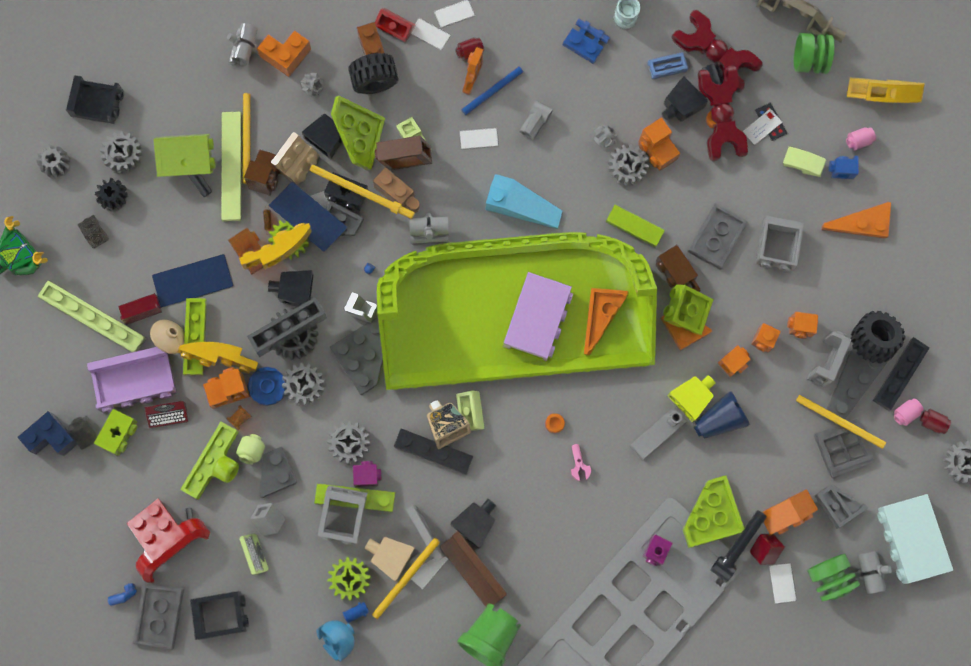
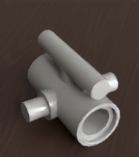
M241 23L236 35L228 34L227 40L233 44L229 64L248 65L251 54L259 55L258 46L254 43L257 28L254 25Z
M427 213L424 218L410 219L411 244L449 242L448 217H432L431 213Z
M877 551L857 555L861 569L852 572L856 575L853 577V580H864L867 594L886 591L884 576L892 572L891 566L880 564Z

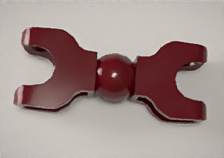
M693 10L689 17L690 22L696 27L695 33L686 34L681 30H677L671 35L672 41L683 51L706 53L710 61L718 63V67L723 73V81L724 71L728 66L734 65L737 73L740 68H748L753 72H757L763 67L762 61L751 51H736L732 47L728 49L724 41L716 39V35L711 30L710 19L698 10ZM738 75L739 85L736 92H741L745 87V83Z
M731 65L725 69L724 81L721 85L715 84L711 80L710 73L707 70H699L697 75L698 88L702 95L708 98L710 106H713L711 117L716 123L713 125V133L707 140L709 159L711 161L720 159L721 146L724 142H729L734 146L737 156L745 157L748 154L747 137L743 131L736 127L735 121H732L734 109L729 104L732 102V95L739 85L736 67Z

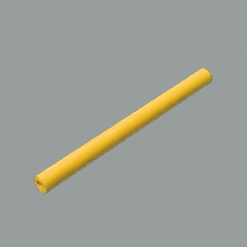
M249 93L243 94V184H246L244 175L250 162L251 94Z
M800 394L796 399V402L882 449L884 448L886 442Z
M433 538L372 613L373 617L379 619L440 544L437 538Z

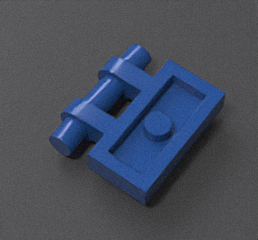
M579 18L575 25L581 28L580 31L572 28L563 41V46L594 64L603 50V46L598 43L601 40L607 44L610 37L603 30H598L591 26L590 22H584ZM586 32L595 36L593 40L585 36Z

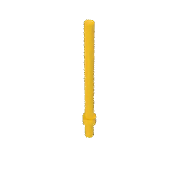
M313 164L310 167V172L387 207L395 214L399 213L410 219L415 214V212L402 207V204L396 201L387 200Z

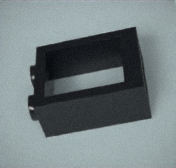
M241 591L190 599L195 640L246 632V627H249L248 616L244 615L243 607H246L245 595H241ZM234 598L238 627L206 633L202 603Z

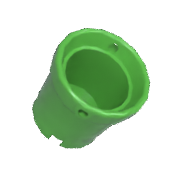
M488 603L471 628L459 637L457 644L472 657L487 666H503L506 661L504 657L521 624H517L518 621L501 608L495 612L492 610L495 605Z

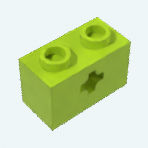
M112 409L94 444L120 456L127 449V441L130 435L133 436L135 434L138 421ZM115 431H119V432H121V435L118 436V435H115L114 433H115Z

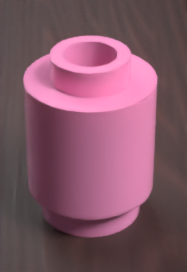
M864 127L848 134V138H846L847 146L854 151L872 145L876 141L875 132L871 127Z
M908 400L894 410V419L899 425L907 426L921 415L924 408L918 400Z

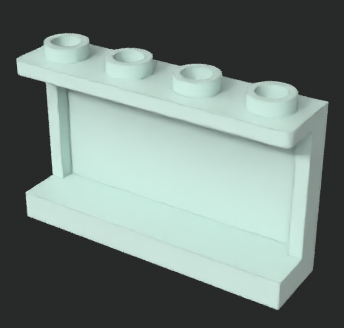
M928 494L878 508L877 516L880 523H883L885 529L884 537L891 547L890 556L896 562L898 568L896 570L897 577L903 584L953 571Z

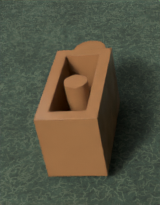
M385 167L373 180L374 188L388 200L396 201L402 204V207L417 213L420 206L419 201L414 197V190Z

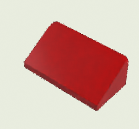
M385 8L380 9L375 20L377 28L404 42L407 41L415 28L414 23Z

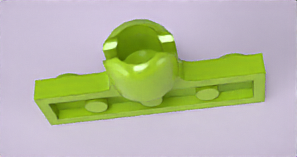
M223 422L219 423L181 487V491L199 500L213 477L225 483L231 482L236 477L239 464L227 457V451L239 431Z

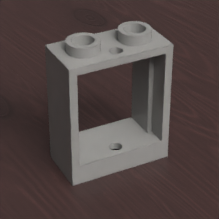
M766 216L762 222L756 264H761V267L764 268L777 267L784 272L793 271L798 263L804 223ZM768 229L794 234L789 261L764 257Z
M329 485L325 494L318 536L327 541L336 539L341 540L342 543L347 545L357 544L367 493ZM331 499L359 504L354 534L325 529Z

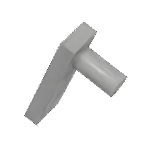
M673 407L635 440L630 447L643 460L686 421L681 413L677 412Z
M412 505L406 510L425 544L428 546L434 536L417 506ZM439 545L423 565L432 559L439 561L445 557ZM422 552L409 559L411 565Z

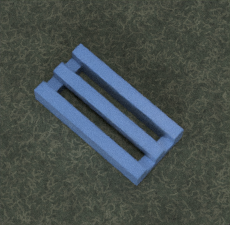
M683 52L651 59L647 62L652 79L688 71ZM681 59V61L667 63L665 65L654 67L655 64Z

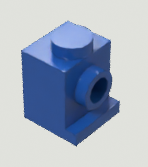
M841 156L834 161H830L829 172H831V178L854 179L859 174V156H854L852 159Z

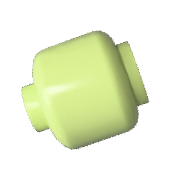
M255 434L242 437L236 451L239 460L249 465L259 462L265 449V444L261 441V437Z

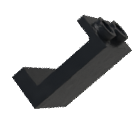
M74 75L66 111L71 117L115 124V120L120 114L119 103L123 100L124 90L119 83H114L113 86L84 81L82 76Z

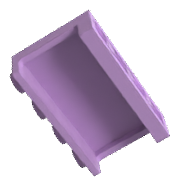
M528 272L503 347L508 349L512 347L543 358L544 361H547L548 356L552 357L555 346H552L554 339L558 340L561 329L558 328L560 321L564 322L567 311L564 310L566 303L570 304L573 293H570L571 286Z
M157 347L87 363L88 371L92 375L97 400L96 409L103 413H109L112 409L121 406L122 408H129L134 406L133 403L141 402V404L150 403L154 398L158 397L160 399H167L172 397V394L177 393L169 354Z

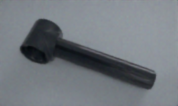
M759 510L755 512L726 556H720L710 569L711 572L726 582L731 579L737 569L736 561L767 517L763 512Z

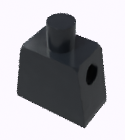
M683 76L665 98L663 104L667 109L662 112V116L666 121H670L675 116L682 122L704 109L708 100Z
M327 114L321 115L302 131L303 139L330 160L342 143L333 119Z
M313 271L281 272L280 281L269 280L268 292L278 293V300L281 303L299 307L311 300Z
M489 499L481 507L473 502L450 525L476 547L480 548L495 522L490 513L495 509L496 505Z

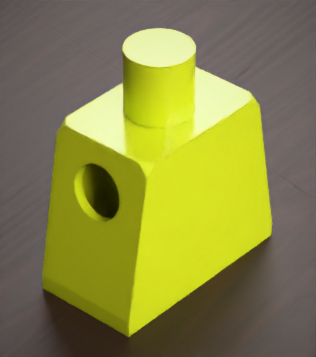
M709 375L702 381L694 376L672 390L667 396L693 422L714 397L709 389L716 383Z

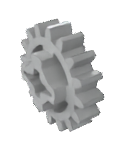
M121 131L119 136L114 132L113 138L107 136L108 142H102L105 148L100 149V152L103 154L100 157L105 161L104 164L107 167L110 166L112 171H115L117 168L119 173H122L124 168L129 172L130 166L136 168L134 163L140 162L141 160L138 156L143 155L141 150H139L142 146L138 143L137 138H132L131 133L125 136L123 131ZM117 148H119L120 151L122 150L125 156L121 154Z
M623 144L621 150L615 148V153H611V159L608 161V165H611L608 171L613 172L612 178L617 176L618 183L624 180V185H627L628 181L634 185L635 179L640 182L642 176H645L647 173L645 170H648L649 167L648 164H645L648 162V157L643 158L645 151L639 152L638 146L632 149V144L629 145V148H626ZM622 156L621 160L616 163V160ZM640 166V170L635 174V169Z
M300 363L299 368L292 365L293 371L287 369L286 373L288 376H283V381L286 383L282 384V388H287L284 391V395H290L289 401L296 399V405L300 401H303V405H306L307 400L314 403L313 397L319 399L320 395L318 392H323L324 389L320 386L324 384V380H319L322 377V373L316 374L317 367L310 369L309 363L306 367H303V363ZM303 372L299 376H294L297 373ZM310 374L314 377L316 383L311 381ZM306 377V385L300 391V383ZM290 385L295 387L297 390L296 394L291 390ZM307 392H312L307 396H303Z
M348 421L347 425L340 422L341 427L334 426L335 433H329L332 439L327 440V442L332 444V446L328 449L329 451H335L332 456L334 458L339 456V462L346 459V463L349 464L350 459H353L356 463L358 456L362 459L364 458L363 451H369L365 447V445H370V441L365 440L369 437V434H363L365 428L361 427L359 429L358 422L354 426H352L351 421ZM353 430L359 433L362 439L356 438L353 435ZM345 431L342 437H338L341 432ZM348 438H351V440L354 442L350 443V447H347L346 443H343L344 441H347ZM336 446L343 447L345 453L339 452ZM360 447L356 453L352 454L355 448Z
M960 441L956 443V446L951 445L949 447L951 451L945 452L948 458L943 459V462L948 463V465L944 469L950 470L948 476L954 475V481L961 479L962 484L967 483V481L971 483V453L962 451L967 450L971 452V445L969 441H965L963 444ZM965 459H968L966 462V466H962L965 462ZM961 471H965L966 474L969 473V475H965V474H962V473H960V472H961Z

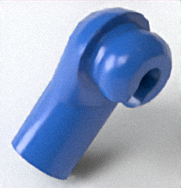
M126 584L124 586L125 592L109 596V605L114 606L125 603L135 596L137 592L135 584Z

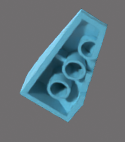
M495 174L487 197L485 210L558 229L562 215L561 209L516 180Z

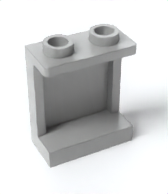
M836 331L824 338L823 343L832 347L831 353L824 368L818 366L809 373L808 381L826 387L835 380L851 342V339L847 338L845 333Z

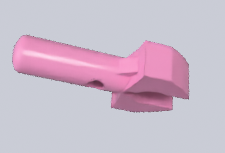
M579 444L572 445V451L576 466L570 470L571 475L575 480L580 481L578 471L581 468L585 472V479L587 480L591 474V467L583 464Z

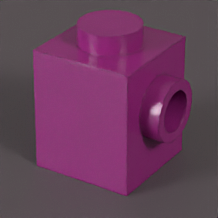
M363 461L361 465H353L354 487L378 486V481H382L381 469H377V464H373V461Z
M654 534L642 557L646 558L645 562L656 567L657 564L663 565L673 543Z

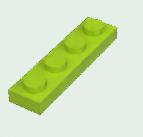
M186 298L184 344L205 342L206 298ZM193 358L192 360L184 359L183 374L204 375V366L199 363V360Z
M317 484L315 504L324 505L325 494L329 485ZM335 486L367 493L366 510L393 512L395 492ZM334 499L330 500V506L359 508V504Z

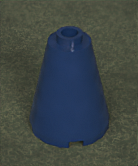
M731 391L695 421L696 426H694V429L699 437L703 436L705 439L745 428L750 423Z

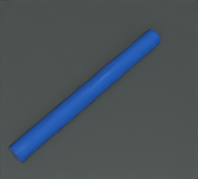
M520 66L462 108L463 114L467 115L522 74V68Z

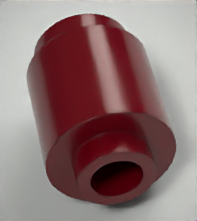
M471 38L458 43L455 50L458 58H462L465 61L468 60L471 52H475L476 47L483 49L484 52V46L480 38Z
M932 409L923 411L920 417L921 426L938 434H945L951 425V420L947 416Z

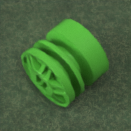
M799 33L794 49V70L796 72L808 73L813 65L814 73L821 71L822 74H828L834 58L833 36L826 35L824 37V35L819 34L815 41L813 34Z
M845 553L807 569L812 582H823L816 591H827L820 596L821 601L841 598L860 586L858 580L848 581L856 575L855 573L845 574L844 570L851 566Z

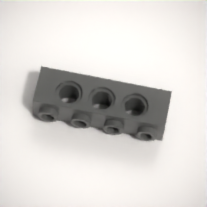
M314 297L247 337L258 356L261 357L327 319V316L317 298Z

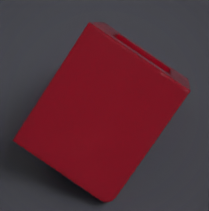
M760 534L750 549V553L760 565H773L785 546L774 534Z

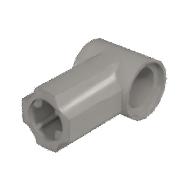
M536 101L529 112L528 118L521 127L520 133L524 137L533 140L542 125L546 124L550 118L553 109Z

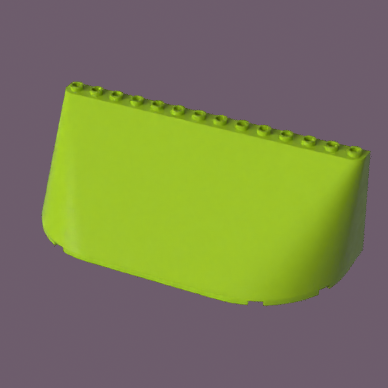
M567 232L437 244L426 247L425 251L417 253L415 250L397 259L385 269L384 276L378 280L376 291L377 312L386 390L655 365L657 287L650 266L642 254L638 255L635 252V248L612 237L597 234V237L587 236V233ZM528 272L571 286L570 293H573L570 304L566 303L564 308L567 311L564 322L560 321L558 326L561 329L558 340L554 339L552 346H555L552 357L548 356L547 361L512 347L510 349L503 347ZM591 288L628 291V297L592 353L585 355L584 347Z

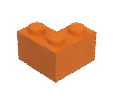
M294 30L284 44L268 34L257 50L262 59L290 77L311 51V46L308 39Z
M662 117L645 127L638 141L640 149L648 154L650 163L653 167H657L659 171L678 160L680 152L670 140L672 131Z
M238 368L225 369L222 374H219V377L207 380L208 383L203 384L212 409L250 397L244 376Z
M805 489L763 511L767 516L763 523L770 535L778 532L780 535L789 530L788 526L793 525L797 527L813 518L812 513L817 511L818 508L808 490Z

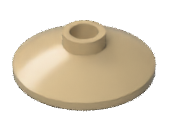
M159 320L151 327L150 336L155 346L161 351L177 354L179 346L184 345L185 332L173 321Z

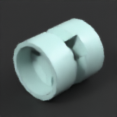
M638 0L618 1L614 14V21L617 26L629 29L636 24L640 12Z

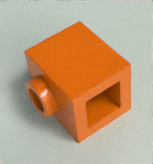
M795 312L788 318L787 327L790 328L789 334L795 335L796 338L813 337L817 333L818 315Z
M763 323L758 328L751 345L756 346L760 351L769 352L773 349L781 331Z
M737 345L718 364L731 377L737 371L741 374L749 366L746 363L751 359L747 350Z

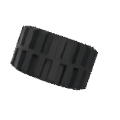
M385 53L362 56L348 66L353 90L359 94L380 93L390 89L399 81L394 58Z
M871 311L869 314L866 313L851 332L852 337L850 339L854 343L852 347L857 350L856 353L858 355H862L864 360L869 359L871 363L877 361L880 364L883 361L888 362L903 346L905 331L904 328L900 327L902 324L897 322L894 316H889V313L885 312L883 314L882 311H877L876 313ZM873 333L878 335L883 341L876 338Z

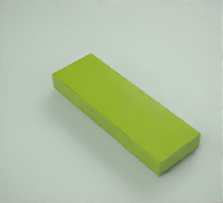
M614 205L606 220L610 225L655 248L665 231L617 205Z

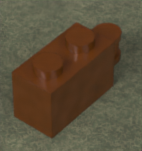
M678 245L657 257L656 266L661 273L664 272L667 277V283L671 288L676 285L687 286L691 284L692 289L698 292L701 291L695 281L698 274Z

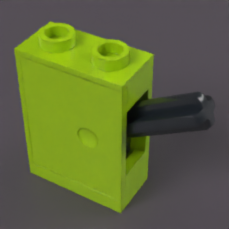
M210 134L153 138L157 177L188 175L203 197L212 193L211 188L201 176V174H211L213 169L216 168L215 157H212L211 150H214L213 138H210Z

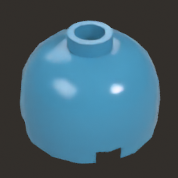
M333 620L317 628L316 632L319 640L323 638L325 642L322 646L334 660L337 661L339 659V662H341L352 652L355 645L353 636L355 632L351 625Z

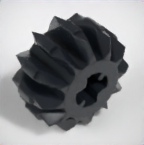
M110 178L109 183L103 180L104 185H97L99 191L95 192V196L98 197L96 201L98 204H101L103 209L108 207L110 211H113L114 206L120 209V203L126 204L123 198L128 197V193L125 192L127 188L125 185H122L120 180L115 182L113 178Z

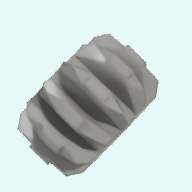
M50 145L48 150L43 148L44 153H38L40 159L36 161L40 166L39 170L45 172V175L48 177L53 175L57 178L59 172L64 175L63 169H69L66 163L70 162L66 150H62L58 145L55 148L53 145Z

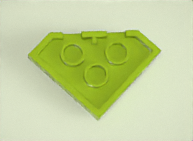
M337 96L334 100L331 116L351 162L363 169L372 170L375 149H377L376 142L380 140L385 117L341 96Z
M726 475L708 480L705 483L682 529L688 548L737 535L744 530Z

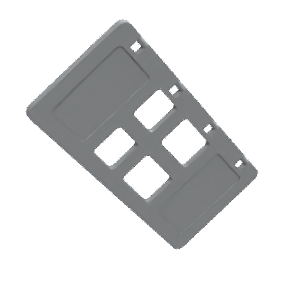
M668 498L656 509L516 666H612L606 661L605 655L631 625H636L653 641L652 648L636 666H658L731 581L741 572L743 562L738 558L735 563L737 569L728 582L725 581L719 586L716 583L719 577L711 572L710 569L720 556L725 557L730 549L720 540L688 548L682 529L690 513L675 499ZM654 534L673 543L663 565L657 564L656 567L646 563V558L642 557ZM629 561H633L651 578V582L634 601L627 599L612 584V580ZM661 591L667 592L683 607V612L667 631H662L644 614L645 609ZM598 595H603L621 612V615L598 642L591 646L573 630L572 625ZM683 619L687 625L679 632L675 627Z

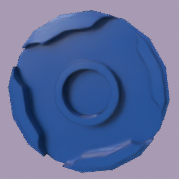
M271 367L259 368L251 375L248 382V391L252 399L258 404L265 406L275 405L285 396L284 391L287 388H282V384L286 383L283 381L282 373Z

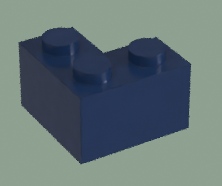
M49 411L17 437L27 450L33 454H38L50 444L58 454L64 456L79 444L61 421Z

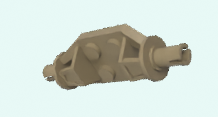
M758 0L756 7L759 8L761 5L774 12L781 0H777L774 7L765 3V0ZM782 0L784 1L782 5L787 8L793 9L795 7L800 10L799 14L807 18L809 16L813 17L806 30L816 35H832L835 40L840 43L842 42L847 32L832 25L833 23L831 22L834 17L831 16L829 21H827L818 7L804 0ZM814 20L821 26V31L811 27Z

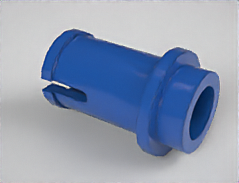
M358 602L357 606L344 611L343 615L349 624L362 616L366 617V614L370 612L365 602Z

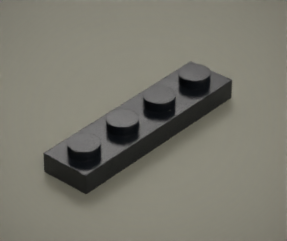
M914 337L911 338L873 401L888 411L892 410L930 347Z
M402 428L394 444V447L465 475L473 459L472 455L449 446L438 449L435 441Z

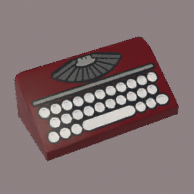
M184 401L145 407L149 428L188 422L187 408Z

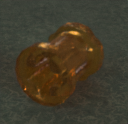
M239 405L238 410L226 419L239 431L240 426L248 418L251 419L252 416Z

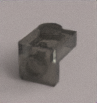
M95 215L77 224L93 249L109 240Z
M87 416L83 418L77 417L69 425L70 433L81 450L94 444L98 436L89 423Z

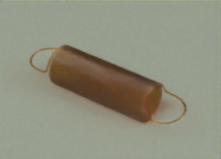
M263 210L264 230L270 231L272 230L271 210Z

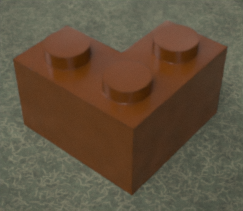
M259 149L256 160H250L244 175L250 190L269 196L272 191L276 190L278 184L276 179L278 174H281L271 163L276 154Z

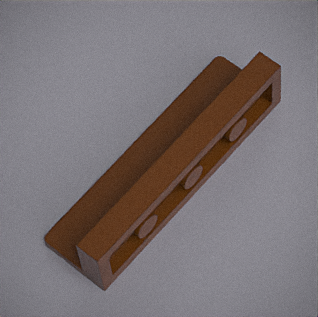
M459 531L440 546L441 550L485 607L488 603L496 604L507 595Z

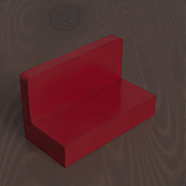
M155 293L118 306L121 313L120 319L125 325L162 313Z

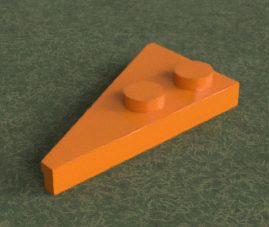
M891 202L823 223L822 230L887 238L889 236Z
M591 288L584 347L585 355L592 353L628 297V291Z

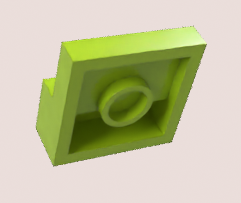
M676 285L669 293L671 297L669 305L663 310L665 315L664 321L697 335H702L714 299L686 285Z

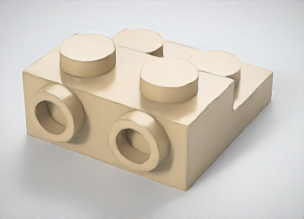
M293 132L271 163L288 180L299 185L300 182L306 179V174L310 170L311 165L317 164V159L320 155L311 146L306 144L299 135Z

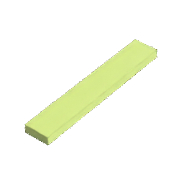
M222 112V222L241 221V112Z
M50 281L46 282L37 296L132 353L137 352L146 340L141 334Z

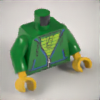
M14 216L6 217L4 220L5 229L0 238V274L7 269L14 275L34 274L41 264L47 263L48 260L47 258H41L44 252H36L18 229L15 230L14 227H18L20 222L18 220L12 222Z

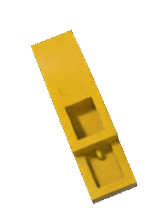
M850 77L847 97L866 99V101L917 103L922 102L925 83Z
M301 223L292 230H283L276 233V236L273 237L274 245L267 244L262 246L259 251L244 253L243 257L239 258L243 269L245 270L262 263L266 270L285 260L311 234L312 231L309 223Z
M194 342L180 345L178 353L181 354L182 358L199 360V363L206 367L215 366L218 359L225 366L231 367L234 365L239 367L240 371L250 374V372H255L258 362L240 356L243 348L230 344Z

